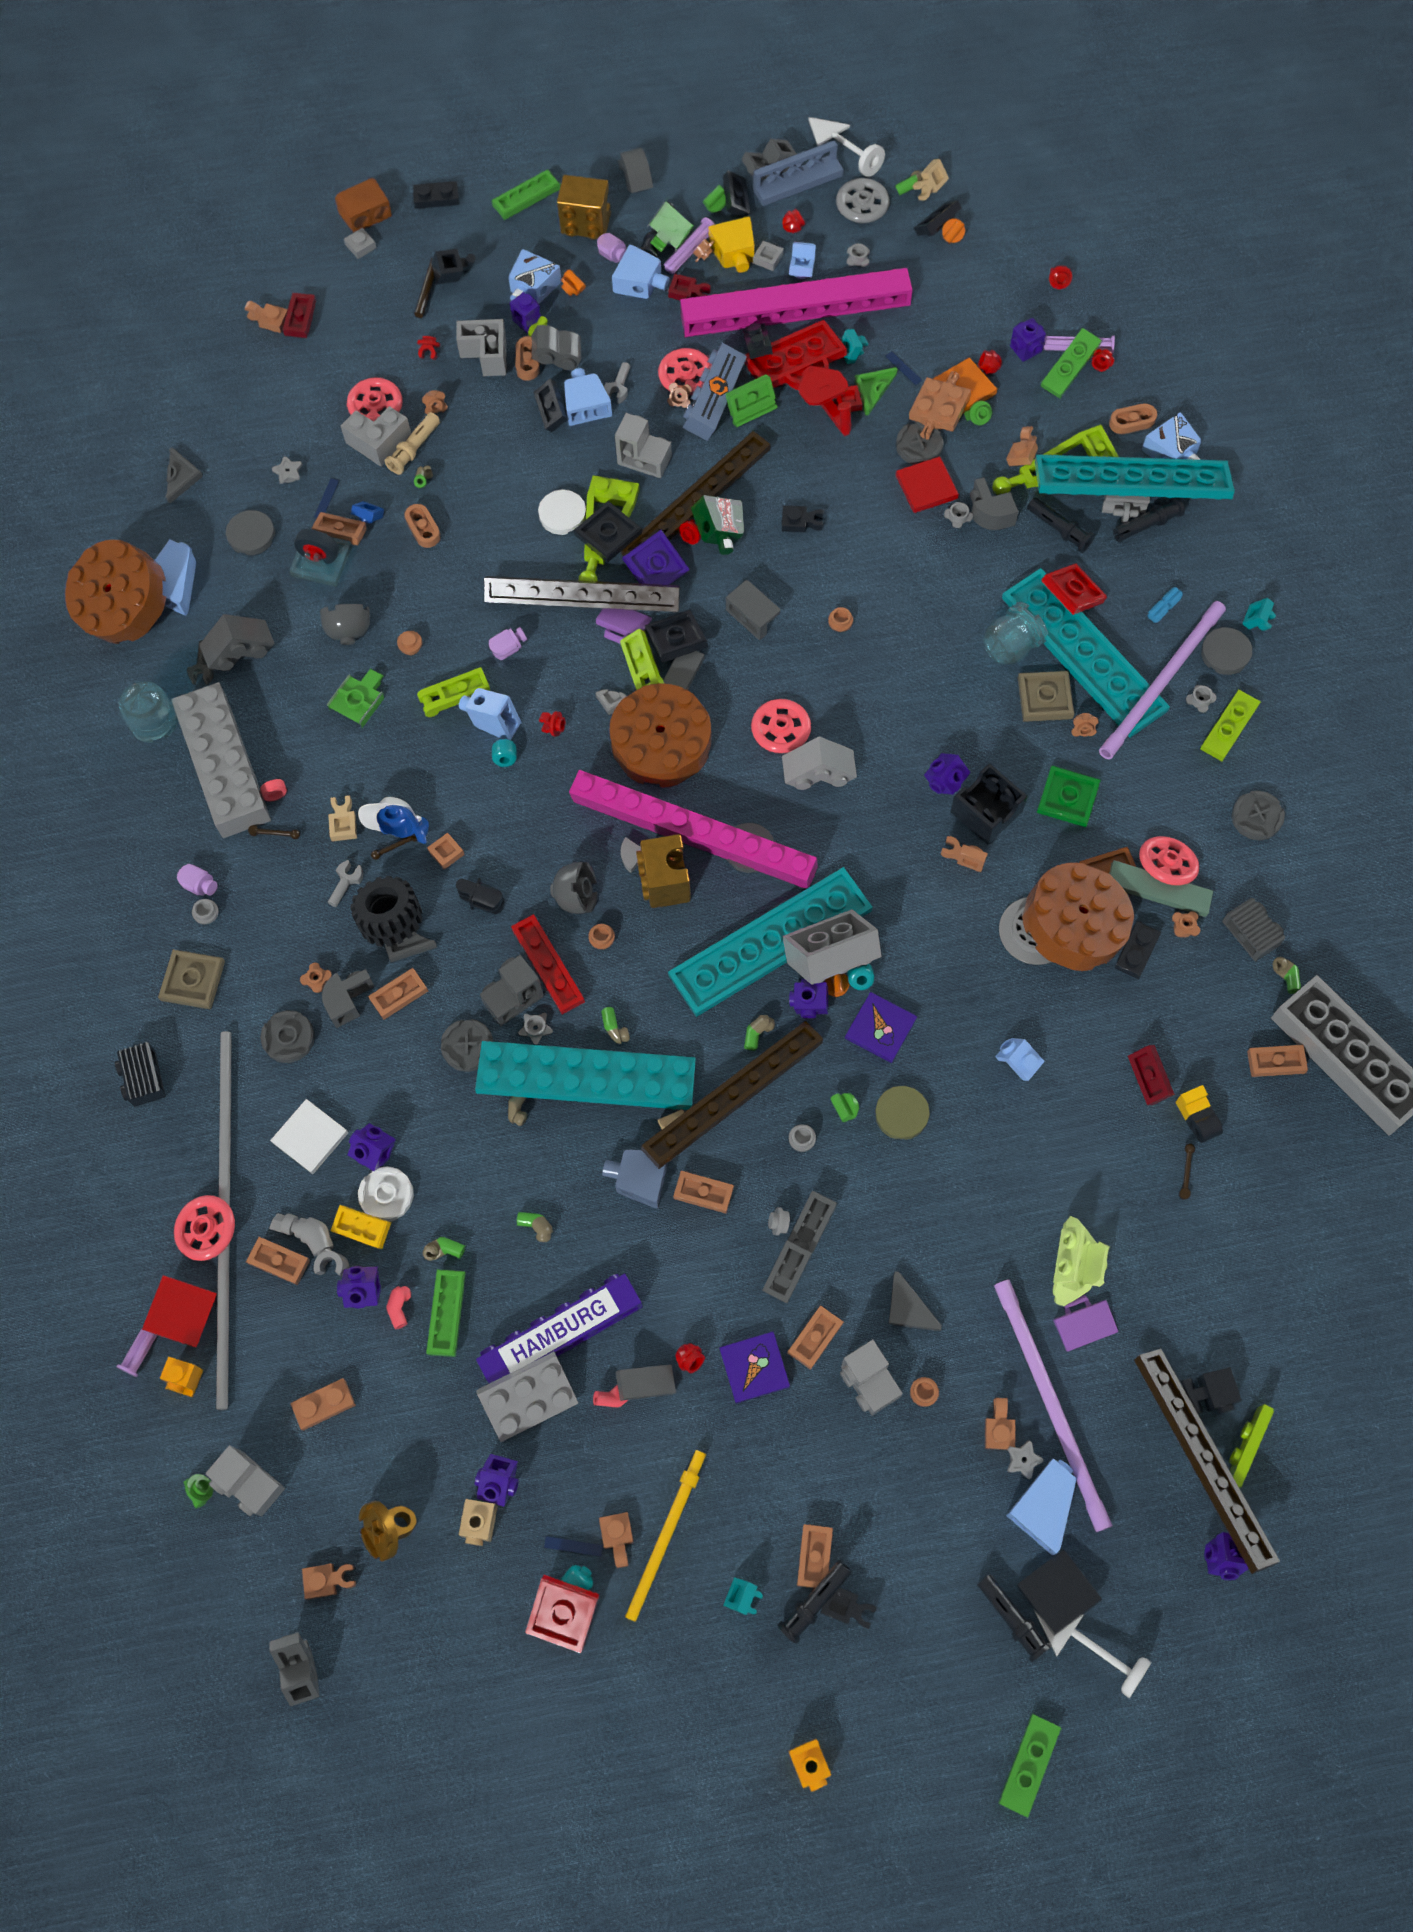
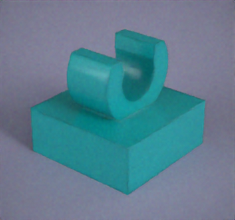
M854 329L846 330L841 339V342L847 348V355L843 357L846 364L855 363L858 356L864 354L863 346H868L869 344L865 336L858 337Z
M1265 598L1250 604L1242 624L1248 629L1257 626L1262 631L1270 629L1272 625L1267 620L1269 621L1276 617L1275 613L1271 611L1274 602L1269 598Z
M734 1577L723 1606L745 1615L747 1613L756 1614L757 1610L750 1606L753 1597L762 1599L763 1595L757 1591L758 1586Z

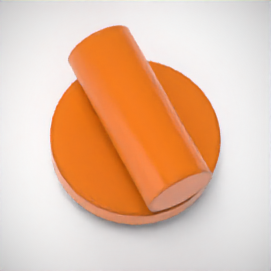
M959 219L946 221L942 228L943 238L949 243L960 241L965 234V224Z
M570 269L561 278L563 283L561 288L570 296L573 293L578 296L586 288V285Z
M837 974L823 981L827 983L829 988L828 995L833 997L842 996L849 989L848 977L845 974Z

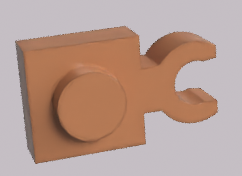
M333 1564L302 1569L305 1599L309 1600L336 1595V1585L344 1588L356 1586V1581L346 1582L344 1580L345 1572L355 1570L354 1566L346 1564L341 1566L336 1572H334Z

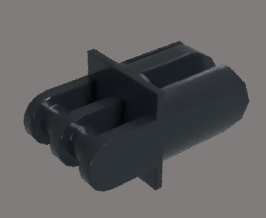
M478 878L476 883L466 879H459L456 882L459 897L469 902L471 910L478 908L489 913L498 914L504 909L505 903L502 891L483 884L481 878Z

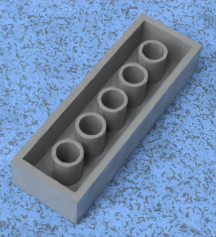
M218 682L171 699L214 824L222 838L248 830L251 825L259 826L271 821L227 696L220 683Z
M1318 975L1312 978L1273 1014L1271 1019L1297 1045H1304L1305 1053L1388 1136L1413 1116V1068Z

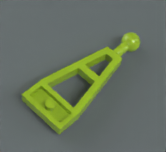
M1102 425L1079 432L1043 454L1063 455L1082 444L1088 456L1119 457ZM1035 459L1031 465H1024L1020 468V475L1009 479L1003 476L996 478L992 484L993 492L996 495L1009 493L1012 487L1025 483L1027 488L1038 487L1037 476H1032L1031 474L1036 471Z
M593 475L587 493L586 519L594 513L595 502L606 503L608 501L613 505L622 506L621 512L630 517L639 493V483ZM585 544L584 559L588 562L586 571L579 575L578 580L598 581L595 574L598 564L604 565L605 560Z

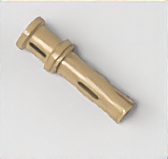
M429 412L407 440L398 443L396 451L384 460L388 469L398 475L403 473L404 466L409 461L414 460L417 449L440 424L437 415Z

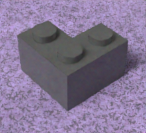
M223 614L199 646L208 669L230 671L241 656L263 658L275 643L265 620Z
M521 955L516 958L507 959L501 965V968L498 969L501 980L489 983L480 993L483 1004L500 1027L544 997L539 978Z

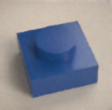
M362 501L352 505L351 514L359 517V520L362 522L373 523V521L383 518L384 509Z

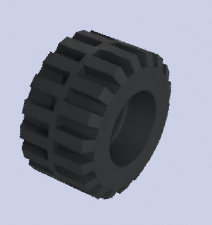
M386 876L384 879L378 877L373 882L368 881L365 883L366 886L364 888L360 887L357 890L358 895H354L352 898L351 914L362 936L370 944L376 943L380 947L384 944L390 947L393 946V943L397 942L401 944L405 938L409 939L413 936V931L417 932L419 929L418 924L422 923L423 919L421 915L423 914L422 908L412 887L406 880L403 881L400 877L393 879L392 876Z

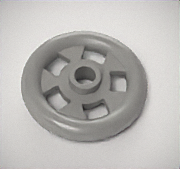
M858 178L845 183L839 189L836 204L838 210L845 218L857 223H870L880 219L887 212L890 198L887 190L877 181ZM864 189H871L873 190V193H870L869 191H866ZM851 190H856L857 192L853 196L849 194ZM874 199H881L880 205L874 204ZM852 202L854 208L849 209L846 204ZM868 209H870L871 212L866 214L861 213V211H865Z

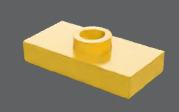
M339 1205L331 1232L382 1249L391 1222Z

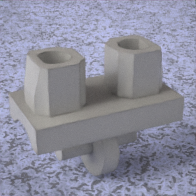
M1105 495L1102 513H1113V516H1121V523H1127L1129 517H1138V515L1146 514L1150 497Z

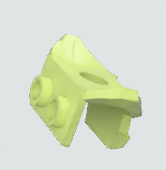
M1072 1216L1064 1222L1061 1230L1053 1280L1054 1302L1061 1306H1066L1087 1293L1092 1286L1100 1287L1105 1283L1104 1274L1107 1268V1255L1110 1246L1100 1241L1096 1243L1079 1219Z

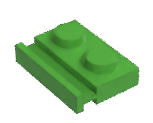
M767 374L725 394L729 411L733 418L732 422L736 427L778 408L774 400L775 394L771 378Z

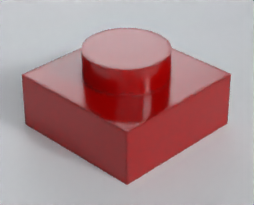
M857 385L849 386L846 393L835 398L837 407L842 402H850L852 405L850 408L851 412L862 410V401Z

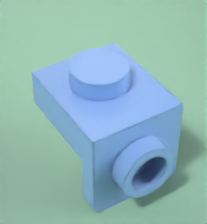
M793 243L789 275L799 279L812 277L815 261V244Z
M1017 1038L1006 1040L1001 1045L999 1053L995 1056L998 1061L1007 1062L1024 1081H1029L1045 1062L1025 1039Z

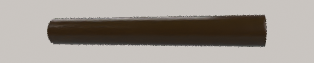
M432 258L414 315L417 318H423L435 279L431 264Z

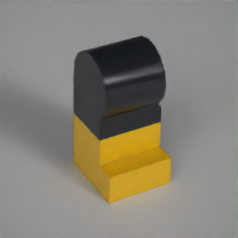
M1203 1085L1181 1094L1176 1101L1190 1130H1192L1197 1140L1201 1143L1223 1133L1221 1122L1206 1097L1208 1094Z

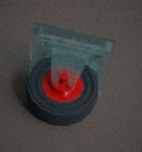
M313 529L301 530L294 541L297 553L289 570L290 575L337 587L352 549L351 541L330 537L326 533Z

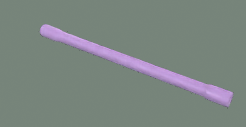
M1219 601L1212 603L1202 616V620L1115 732L1101 746L1099 753L1102 757L1112 759L1124 743L1125 738L1209 629L1223 615L1226 610L1224 604Z
M1010 1280L1002 1281L994 1285L1003 1309L1007 1312L1070 1467L1077 1478L1076 1481L1085 1500L1086 1509L1095 1531L1098 1532L1112 1526V1523L1084 1463L1023 1317Z

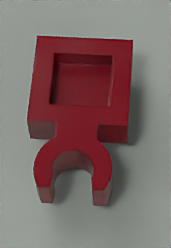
M674 274L668 290V298L680 300L690 297L707 296L702 293L710 294L711 285L707 283L697 285V279Z

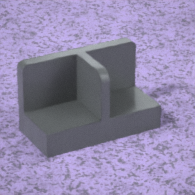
M745 580L726 596V611L759 640L767 635V624L780 614V608L748 580Z

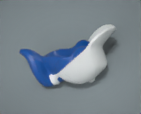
M385 797L380 803L366 804L359 808L358 816L365 827L400 838L415 834L418 842L422 844L427 843L428 820L415 815L413 809L405 801L395 797Z

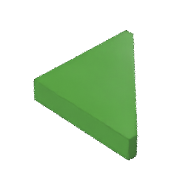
M897 367L855 375L854 381L859 389L865 415L871 413L897 375Z

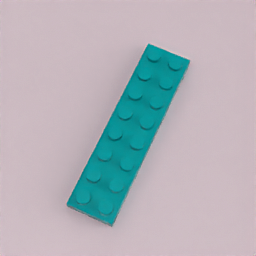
M1036 455L1035 458L1039 493L1096 496L1116 495L1122 497L1210 498L1220 500L1233 499L1235 492L1228 461Z
M1042 568L1005 591L1002 599L1119 726L1150 687V684L1083 612L1074 615L1070 613L1041 581L1046 574ZM1160 695L1129 733V738L1168 712L1170 706Z
M843 867L668 971V976L697 1017L787 963L783 942L784 935L849 910H854L863 917L872 912L873 907Z
M482 1041L475 1091L476 1094L688 1110L692 1107L696 1057Z

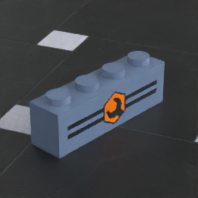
M724 343L720 345L717 351L715 349L712 350L707 360L710 363L709 369L705 367L699 379L702 381L701 387L697 386L692 394L691 399L695 401L693 405H688L683 415L686 418L683 426L684 429L707 441L709 440L726 406L727 399L725 394L732 391L747 357L746 355Z

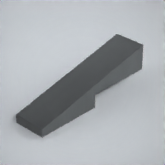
M814 1191L811 1192L762 1291L788 1303L838 1203Z

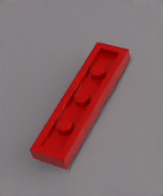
M533 914L511 926L514 935L560 1013L563 1015L585 1003L582 994L535 915Z

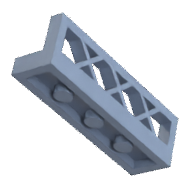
M835 140L754 170L753 191L762 206L842 177L843 168L837 160V144ZM830 151L829 156L821 158L824 153ZM810 159L807 164L800 166L805 160ZM790 167L786 172L781 173L784 168ZM770 174L767 179L760 181L761 177Z

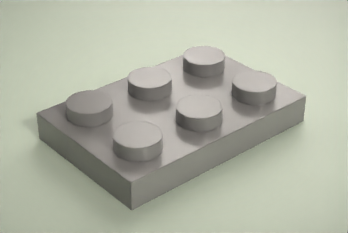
M555 1352L476 1390L500 1442L578 1404Z

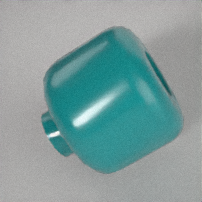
M500 739L492 745V761L497 766L509 767L516 762L517 748L513 741Z
M870 964L857 966L847 972L850 986L856 990H866L874 982V972Z
M571 1566L560 1579L563 1582L588 1591L593 1587V1579L590 1576L592 1573L585 1566Z

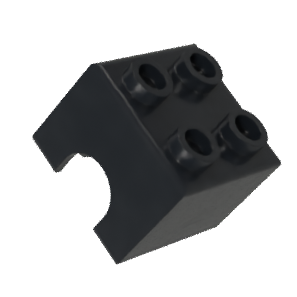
M989 763L980 771L978 778L968 789L963 787L954 796L950 812L988 845L1023 812L1028 796Z

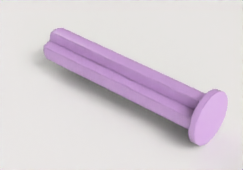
M704 217L701 220V225L664 263L666 272L674 274L693 254L701 242L708 237V226L715 225L709 218Z
M1045 336L1043 348L1044 350L1066 351L1075 337ZM1115 336L1099 338L1102 342L1098 349H1108L1113 355Z
M140 1330L122 1364H118L116 1367L137 1377L138 1374L136 1372L157 1335Z

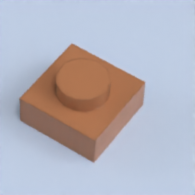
M448 833L427 847L429 853L443 869H446L464 855L463 850Z

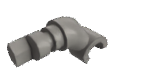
M277 1213L272 1219L269 1229L287 1235L294 1234L295 1237L301 1239V1242L308 1245L314 1256H317L314 1262L315 1274L322 1275L326 1273V1265L331 1260L336 1261L335 1272L341 1277L344 1269L350 1268L345 1256L331 1251L334 1246L327 1226L321 1221L312 1217L298 1219V1216L289 1213L286 1215Z

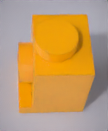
M168 1356L159 1379L167 1382L166 1389L193 1397L204 1370L196 1365Z
M813 1739L788 1751L803 1788L809 1786L812 1792L828 1784L826 1778L830 1777L831 1773L817 1739ZM810 1760L815 1761L817 1764V1769L814 1773L807 1772L805 1768L806 1763Z

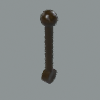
M251 825L248 828L251 836L267 834L290 836L293 839L300 838V831L296 829L292 831L258 829L255 825Z
M413 834L379 851L373 850L371 857L374 860H378L382 854L410 841L417 842V838Z
M1191 1143L1186 1144L1184 1148L1187 1153L1183 1189L1179 1191V1197L1183 1200L1188 1199L1191 1195L1188 1186L1192 1154L1195 1152V1146Z

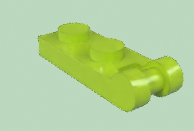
M639 628L621 639L620 643L636 690L646 685L664 683L659 675L645 632ZM649 678L651 682L646 684L645 680Z
M480 667L424 688L417 693L419 701L424 704L423 710L426 717H433L439 711L458 705L464 695L471 697L478 688L491 690ZM439 695V698H440V699H438V700H436V701H433V700H432L433 697H436V696Z

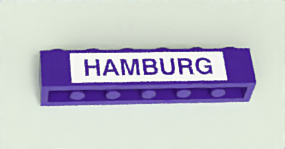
M618 1274L612 1275L603 1282L604 1286L597 1290L590 1288L579 1295L580 1299L571 1305L569 1302L560 1305L554 1310L555 1314L545 1318V1316H542L531 1322V1328L522 1333L520 1330L515 1331L505 1338V1343L498 1347L491 1345L480 1352L481 1356L476 1361L488 1383L490 1384L552 1352H555L558 1357L643 1308L642 1302L626 1274L621 1276Z

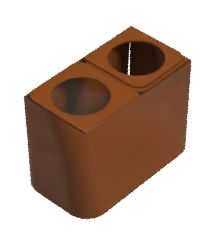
M374 178L338 193L335 197L338 213L353 233L392 216L389 201Z

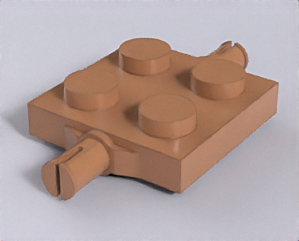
M954 371L950 372L946 382L926 378L909 412V419L924 425L920 433L923 439L925 436L926 439H929L933 429L954 431L971 396L970 389L955 385L960 377L957 372L955 374Z

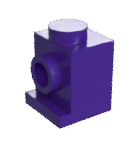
M524 292L510 302L513 322L528 334L529 328L537 323L541 316L539 303L531 295Z

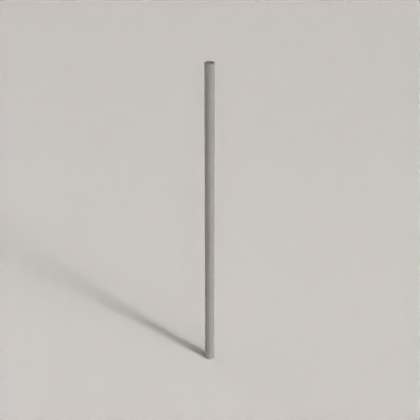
M225 1031L221 1032L219 1198L223 1199L230 1206L231 1032ZM221 1213L218 1216V1224L223 1222ZM230 1243L218 1255L217 1410L228 1409Z

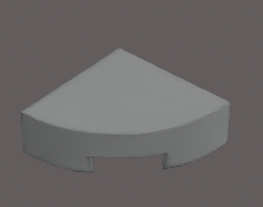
M608 689L596 692L597 699L608 715L612 714L619 702L627 697L622 692L608 691Z
M625 837L621 845V858L625 868L632 873L638 866L636 851H640L641 847Z

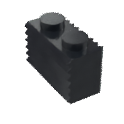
M149 1042L117 1051L119 1060L115 1061V1067L118 1075L123 1076L124 1085H121L120 1089L125 1101L128 1100L136 1107L166 1097L156 1051Z

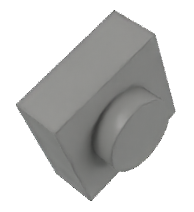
M363 228L344 238L345 245L357 259L376 249L375 241Z
M763 241L753 256V263L774 271L783 256L784 249Z

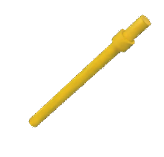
M695 1450L687 1471H683L679 1481L681 1482L679 1491L625 1615L626 1618L634 1622L637 1620L692 1488H696L700 1477L697 1475L706 1457V1454L701 1451Z

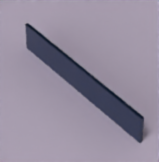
M892 351L885 355L915 385L922 381Z
M330 479L314 515L315 518L319 516L320 512H326L339 480Z
M546 1536L544 1548L601 1557L603 1545Z

